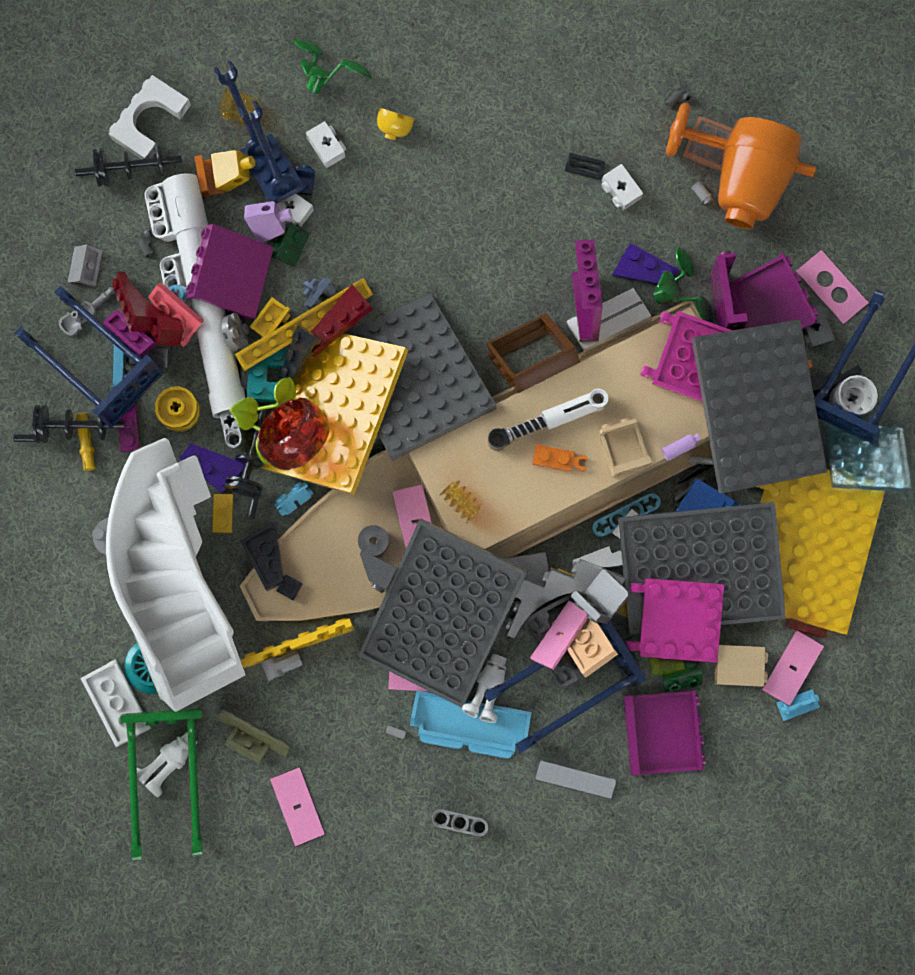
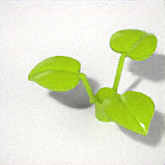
M291 377L283 378L276 384L274 388L276 404L258 407L257 401L254 398L247 397L238 401L229 409L241 429L249 430L254 428L261 433L256 439V450L264 464L269 463L277 450L278 439L273 431L268 430L265 433V430L254 425L258 420L257 411L277 408L279 406L282 411L289 410L296 396L295 385Z

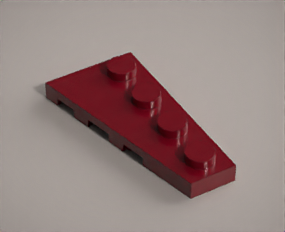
M353 284L311 331L322 339L320 344H315L312 349L314 352L313 357L318 355L373 310Z

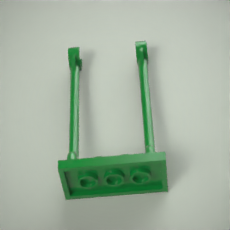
M202 708L184 709L176 712L169 710L121 714V724L126 723L128 739L132 831L131 861L142 860L135 723L146 722V726L158 725V721H166V724H177L178 720L187 719L192 856H202L195 719L202 718Z

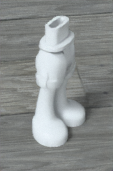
M492 654L490 661H487V665L477 677L479 685L475 697L470 704L466 703L463 705V713L473 718L478 717L486 690H490L496 685L505 682L506 658ZM495 699L490 702L486 700L479 717L481 721L496 723L498 716L493 712Z
M188 732L181 738L178 736L176 740L165 744L160 749L161 754L150 765L143 769L137 768V779L145 784L149 777L162 764L167 762V765L156 777L145 785L157 798L162 794L161 784L166 777L176 768L181 769L185 765V761L189 756Z

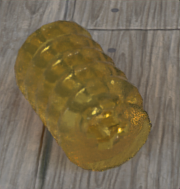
M460 480L448 485L440 493V496L446 494L444 501L451 500L450 507L457 505L456 513L463 511L460 517L462 519L468 517L466 520L467 524L481 511L482 503L475 505L477 498L469 499L471 492L464 493L466 486L459 488Z

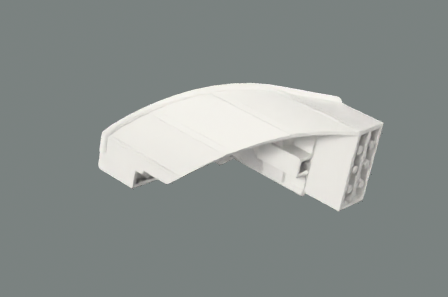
M163 438L131 452L123 468L108 517L106 559L115 598L135 635L161 700L165 701L176 712L245 676V672L232 639L234 631L205 582L196 559L202 539L193 517L196 515L193 505L210 498L211 495L197 457L193 455L177 463L169 440Z

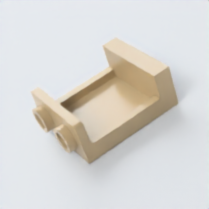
M624 418L620 420L621 423L613 425V423L605 424L598 432L612 477L642 469L652 464L651 457L647 454L638 427L637 418Z
M719 645L718 662H715L714 685L764 687V683H767L768 679L767 671H765V663L768 662V652H765V647Z

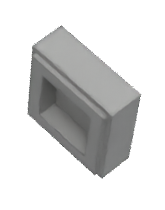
M387 726L386 729L387 734L405 739L406 731L392 726Z

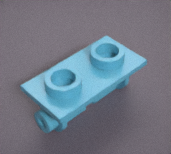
M305 482L295 484L291 488L292 491L287 495L282 494L276 499L274 506L279 509L278 511L282 516L289 515L298 508L294 503L295 500L302 505L311 498L313 492L310 488L305 489L308 487Z
M813 689L796 695L790 706L781 701L776 703L783 721L820 708L818 704L820 701L817 694H814Z

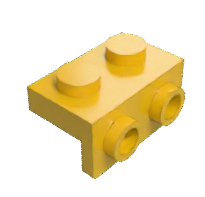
M271 297L251 324L250 329L261 337L266 336L278 329L281 323L286 324L291 317V314H289L291 308L285 307Z

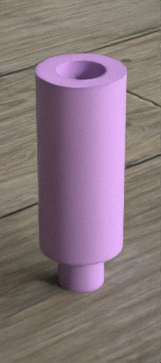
M689 434L661 450L665 459L670 461L695 448V443L701 441L698 434L694 436Z

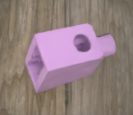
M274 201L245 206L244 219L256 240L261 243L283 234L286 221L293 218L289 208L280 211Z

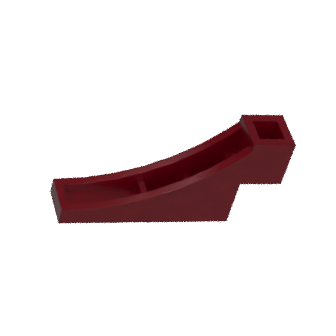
M118 271L116 278L113 279L112 287L116 292L117 301L120 302L121 312L124 313L125 322L128 324L130 331L152 333L157 345L179 346L184 333L180 320L169 316L151 304L132 285L126 272Z

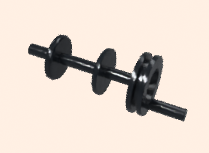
M157 146V158L130 160L128 150H124L125 161L106 163L104 149L101 148L99 153L97 149H93L94 167L75 169V176L95 174L98 187H101L103 182L105 186H108V170L126 169L127 178L130 180L132 179V168L158 165L160 175L164 176L163 165L182 163L181 155L162 157L161 148Z
M36 405L33 411V434H14L13 440L14 442L47 443L49 428H65L67 440L72 438L73 428L98 429L99 438L104 440L106 429L110 428L99 417L98 421H73V413L70 409L66 410L65 421L49 420L48 407L46 405L42 407ZM118 421L111 429H124L125 421Z
M267 409L259 411L258 420L254 423V425L265 430V433L268 430L273 431L269 427L263 426ZM250 428L247 431L253 433L248 455L237 454L235 456V460L245 464L242 478L227 476L225 478L227 483L223 487L230 492L252 497L247 518L254 519L259 498L262 494L260 491L263 490V486L249 479L253 466L264 467L265 464L260 458L255 457L257 452L256 439L261 433L254 428Z

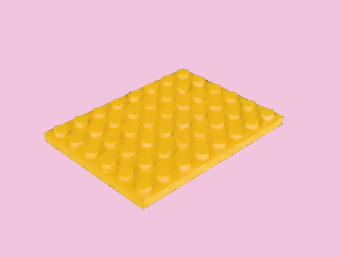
M342 334L318 355L312 356L311 359L307 358L304 363L305 369L295 385V401L289 410L280 411L273 429L278 439L277 450L270 462L260 468L355 495L409 350L397 345Z
M828 469L827 473L772 483L780 490L779 495L772 497L771 492L763 490L760 503L775 502L785 616L787 619L847 635L886 485Z

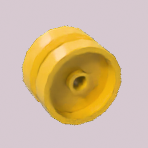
M175 386L163 390L158 395L155 402V413L161 423L169 430L184 432L191 429L198 422L200 406L197 399L188 389Z

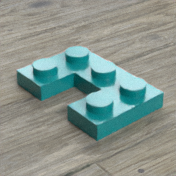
M282 348L247 370V397H252L257 402L277 403L274 398V388L278 382H267V368L282 369L287 349Z

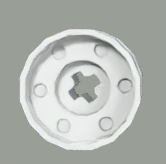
M850 376L833 388L829 394L828 402L831 405L835 403L841 406L844 411L848 413L854 412L861 417L871 411L876 405L878 398L877 389L873 382L864 376Z

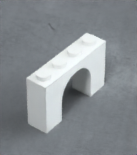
M152 75L150 79L145 80L141 91L133 96L129 107L122 111L117 123L110 127L109 136L113 141L140 159L152 158L156 153L157 145L136 129V120L139 114L149 107H160L181 119L191 106L190 101Z

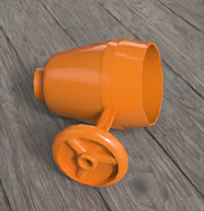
M682 103L669 132L670 137L666 147V155L669 158L676 156L683 138L724 150L718 203L721 209L727 212L724 221L728 224L742 229H753L756 221H764L770 217L795 172L813 178L816 167L799 162L802 139L791 128L771 120L745 117L740 118L736 122L728 139H724L687 127L691 106L689 103Z

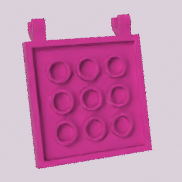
M677 311L675 316L662 312L659 322L672 325L657 369L655 370L644 365L640 376L652 378V385L703 403L691 338L733 330Z
M645 578V584L631 583L630 591L644 592L640 642L626 641V647L629 651H639V657L718 662L724 584Z

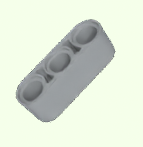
M438 809L432 815L433 824L439 828L474 836H484L488 831L487 822L479 817L445 809ZM437 813H444L447 819L443 824L436 822L435 816ZM462 817L465 819L466 824L463 828L455 826L454 821L456 818ZM478 821L485 824V829L481 833L474 830V824Z

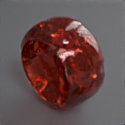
M307 398L288 400L273 410L262 423L257 434L258 450L272 466L280 470H291L301 467L313 459L327 441L330 431L328 418L316 403Z

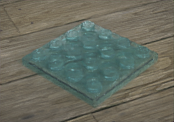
M826 423L825 432L832 488L910 492L911 482L903 428L878 426L880 428V439L877 445L874 446Z

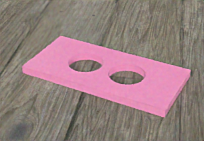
M822 250L796 271L842 324L846 323L868 304V301ZM822 271H827L833 276V283L828 287H823L817 282V275ZM841 287L847 291L848 297L845 302L837 303L832 299L831 293L834 288Z

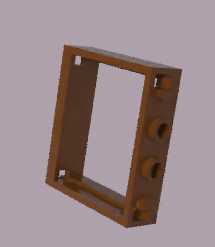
M547 313L486 343L489 350L487 352L489 360L493 361L496 369L507 380L510 388L514 387L518 393L580 363L575 346ZM545 334H548L560 348L561 352L515 375L501 358V356Z

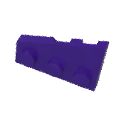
M630 243L612 276L658 285L665 271H670L675 278L679 269Z
M192 443L179 457L180 460H184L193 455L196 456L205 480L222 494L227 491L223 487L227 483L225 478L227 476L238 477L245 467L244 463Z

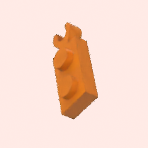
M536 444L532 465L571 472L573 466L579 471H585L586 467L580 466L579 461H587L588 457L584 455L574 457L575 451Z

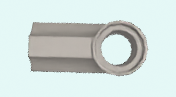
M294 650L280 657L268 659L262 662L261 665L268 681H272L274 678L285 675L284 673L302 666L303 663L298 651Z

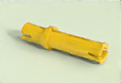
M78 413L75 415L76 421H88V413ZM77 428L80 440L79 454L82 455L83 470H95V448L92 447L90 428Z

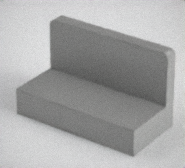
M89 245L76 246L73 252L68 283H82L95 287L103 250Z

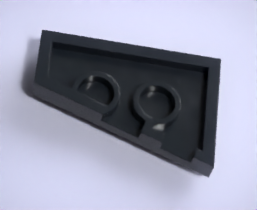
M272 522L240 540L267 592L284 583L276 524Z

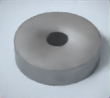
M370 525L359 533L358 546L361 551L376 557L382 555L387 550L389 537L382 527ZM376 538V544H371L370 539Z

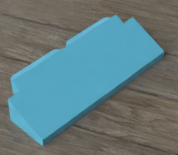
M417 690L410 726L419 727L418 736H420L419 739L422 743L453 749H461L463 745H467L471 752L509 759L515 752V744L528 737L532 712L494 705L493 712L496 713L498 719L496 723H488L479 719L485 703H481L478 717L473 718L463 713L461 707L442 697ZM466 700L465 704H470L472 701Z

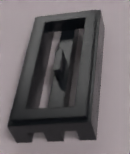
M569 152L565 171L601 180L605 161ZM571 159L600 165V168L572 162ZM570 165H571V166H575V167H579V168H583V169H587V170H591V171H595V172H599V173L596 174V173H592V172H588V171H584V170L572 168V167H570Z

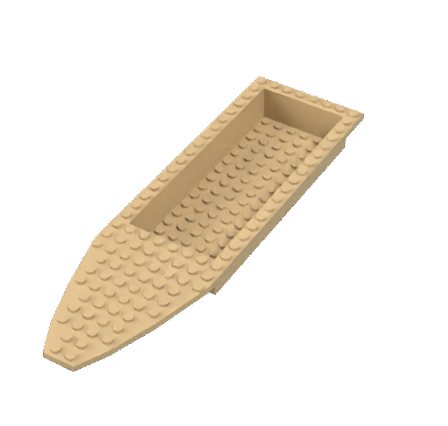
M684 301L664 311L674 316L677 311L702 319L693 301ZM660 313L652 317L651 320L589 351L579 353L580 363L520 393L512 387L493 396L492 399L497 409L393 461L386 450L370 457L367 460L355 495L332 489L278 539L283 575L287 574L303 583L294 601L278 593L276 590L279 586L267 592L254 568L242 582L240 588L256 621H305L380 608L387 591L384 590L383 593H380L371 587L372 584L368 580L360 556L361 549L358 546V536L362 529L367 526L377 525L382 527L388 534L389 545L387 550L382 555L376 556V558L398 568L406 547L392 491L422 484L432 524L501 558L514 557L697 465L698 463L691 465L688 462V458L691 456L712 457L703 403L652 385V378L640 376L644 365L655 370L657 369L672 325L660 323L659 319L662 314ZM594 389H603L608 394V402L601 411H595L550 430L544 427L543 430L539 429L537 432L530 433V435H524V438L514 439L513 442L501 451H494L488 445V436L493 429L513 428L514 425L518 426L521 422L525 423L527 420H533V417L538 418L542 411L588 394ZM600 396L593 397L594 403H603ZM624 418H637L638 427L647 454L651 457L652 464L642 469L612 477L598 432L605 424L613 423V425L621 423L620 420ZM689 434L691 436L696 434L700 436L701 441L695 443V448L670 461L665 459L662 448ZM496 435L492 438V441L495 444H501L503 438ZM537 444L575 451L574 457L587 456V461H579V465L586 467V470L579 471L572 466V470L569 472L532 465L535 446ZM419 519L411 521L412 524L418 523ZM371 538L370 543L376 544L377 539Z

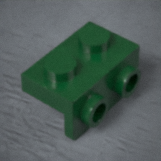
M292 223L285 224V232L279 235L277 241L271 246L274 247L271 258L278 259L291 267H295L310 233Z
M672 659L659 662V670L665 692L677 691L686 687L693 688L702 684L703 674L699 661Z

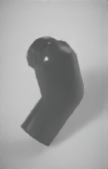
M676 91L664 103L671 109L676 103H690L693 100V95L687 91Z
M151 228L145 229L138 240V244L145 257L153 254L150 247L154 237Z

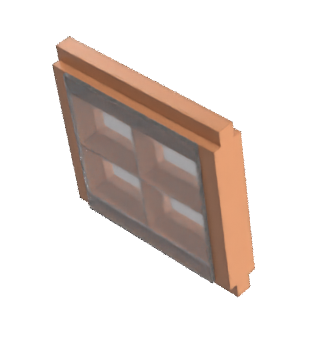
M700 116L694 127L695 130L728 139L733 129ZM689 140L682 157L721 172L724 150Z

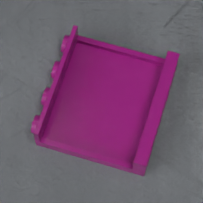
M215 224L205 226L201 232V245L196 250V263L191 269V282L188 283L186 288V299L194 298L227 311L235 312L241 315V319L244 320L255 319L274 247Z
M594 239L575 241L578 272H572V285L579 342L599 341L603 305Z
M726 251L717 255L710 273L717 325L730 330L744 329L748 320L746 313L734 315L728 276L737 254Z
M783 252L776 259L729 283L735 314H747L748 321L744 329L800 319L803 330L818 322L816 317L819 314L814 305L810 307L807 300L811 298L806 288L801 289L799 283L802 281L797 272L793 274L790 268L793 266V263L789 256H784Z
M695 691L623 697L630 775L703 770V766L706 765L705 754L701 753L704 739L703 734L699 733L702 719L701 715L697 713L700 699Z

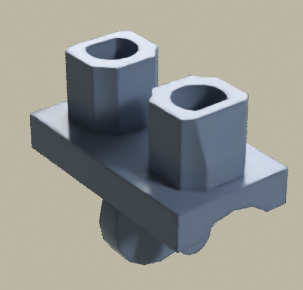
M328 277L323 278L317 287L315 285L318 281L315 278L311 283L305 281L303 285L306 289L303 294L308 296L310 292L312 293L303 305L307 308H313L322 303L323 301L319 299L322 293L328 298L332 297L336 289L330 284L331 280Z

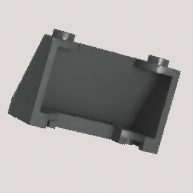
M571 594L539 610L526 619L525 628L536 648L552 626L551 623L557 619L567 602L575 603ZM569 652L562 656L554 670L548 668L556 683L562 688L584 677Z

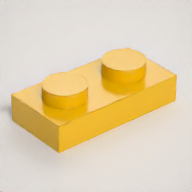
M214 494L213 533L233 532V494Z

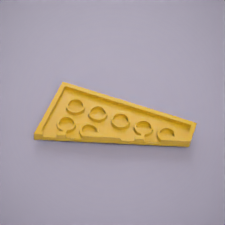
M344 618L336 621V624L331 626H320L316 628L317 631L315 632L306 631L298 634L299 638L283 641L281 645L276 647L272 645L263 648V652L257 654L255 652L248 653L241 660L242 667L247 668L273 657H279L294 650H299L355 630L353 622L350 618Z

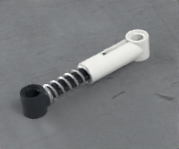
M594 389L588 394L542 411L538 418L533 417V420H527L525 423L521 422L520 425H514L513 428L493 429L488 436V445L494 451H501L513 442L514 439L524 438V435H530V433L537 432L539 429L543 430L544 427L550 430L595 411H601L608 402V394L603 389ZM600 396L603 403H594L593 397ZM496 435L501 436L503 442L495 444L492 438Z

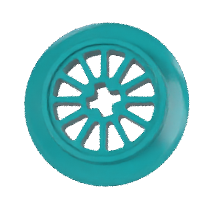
M136 643L129 650L125 659L126 677L135 689L147 694H156L158 692L154 683L151 682V676L146 663L137 662L138 656L143 660L144 658L141 655L138 643ZM136 664L144 665V667L136 670ZM145 670L144 673L139 677L137 672ZM149 673L147 681H144L143 677Z

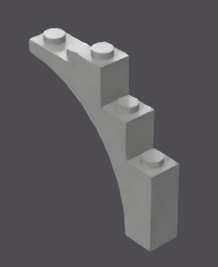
M581 558L572 567L571 573H573V576L551 567L549 572L545 571L542 578L544 585L525 577L516 595V598H519L520 601H516L512 611L515 614L512 619H508L505 626L507 636L515 638L521 625L531 613L544 603L575 590L586 591L602 570L608 571L621 584H623L624 577Z

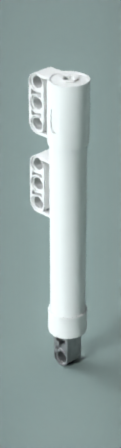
M178 174L167 178L162 183L148 187L145 191V200L153 235L164 242L177 240L179 253L165 257L160 262L163 284L167 288L171 287L176 281L178 282L177 285H183L187 288L188 283L191 282V269L197 259L196 250L202 241L201 232L205 226H208L197 175ZM158 193L157 199L154 200V196ZM162 211V215L158 217V213ZM166 228V232L162 235L163 229ZM174 264L173 269L169 271L170 265ZM176 290L177 293H176L175 295H176L177 297H180V296H179L180 290ZM194 298L185 299L183 302L204 319V322L196 332L210 392L208 397L212 415L214 418L221 419L226 444L231 448L242 450L248 444L246 430L239 427L236 421H233L235 418L229 409L238 401L246 398L244 388L241 386L234 351L227 345L225 339H228L226 333H222L221 329L222 318L226 316L225 309ZM239 436V442L235 445L234 439Z

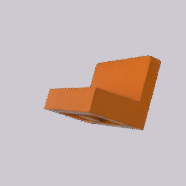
M202 155L194 156L202 196L223 194L225 191L215 187L212 159L203 160Z

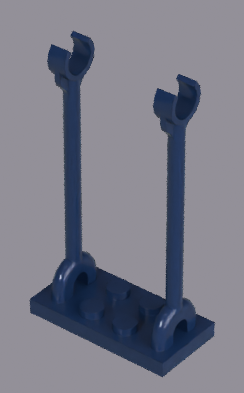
M228 60L227 63L231 67L228 73L221 75L217 67H215L214 72L219 82L229 87L239 114L251 138L246 147L239 152L246 154L247 157L252 156L254 158L255 167L249 170L268 201H274L278 204L304 190L305 187L272 133L265 136L260 124L263 110L257 101L253 100L256 109L248 114L235 84L238 71L232 61Z
M60 286L54 293L135 362L136 366L124 375L122 381L113 387L109 394L101 400L42 348L22 327L14 334L97 406L93 412L111 429L164 373L147 354L144 358L136 354Z
M879 290L874 292L867 312L825 385L819 390L816 397L814 396L817 417L874 446L877 445L880 439V428L878 425L881 417L915 359V343L879 407L868 422L860 419L861 417L854 412L848 413L844 411L841 406L835 403L832 405L827 403L826 399L875 311L881 308L885 300L883 298L885 293Z
M611 621L608 624L600 622L598 624L618 653L613 658L618 668L622 667L627 676L535 734L529 735L516 743L515 746L519 753L536 744L535 742L629 684H632L634 687L647 680ZM536 662L502 684H498L486 691L484 695L488 702H490L510 687L545 666Z

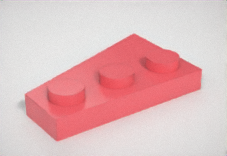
M160 282L148 298L159 310L180 320L184 329L180 344L184 347L204 322V319Z

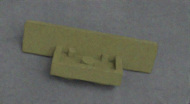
M223 709L220 711L218 720L234 729L225 743L226 746L259 764L269 748L287 757L290 746L285 741L277 740L267 731L254 727L249 721L237 718L231 711Z

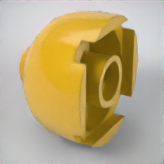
M379 108L377 115L378 128L383 133H386V138L393 140L396 137L406 136L411 131L415 118L383 108Z

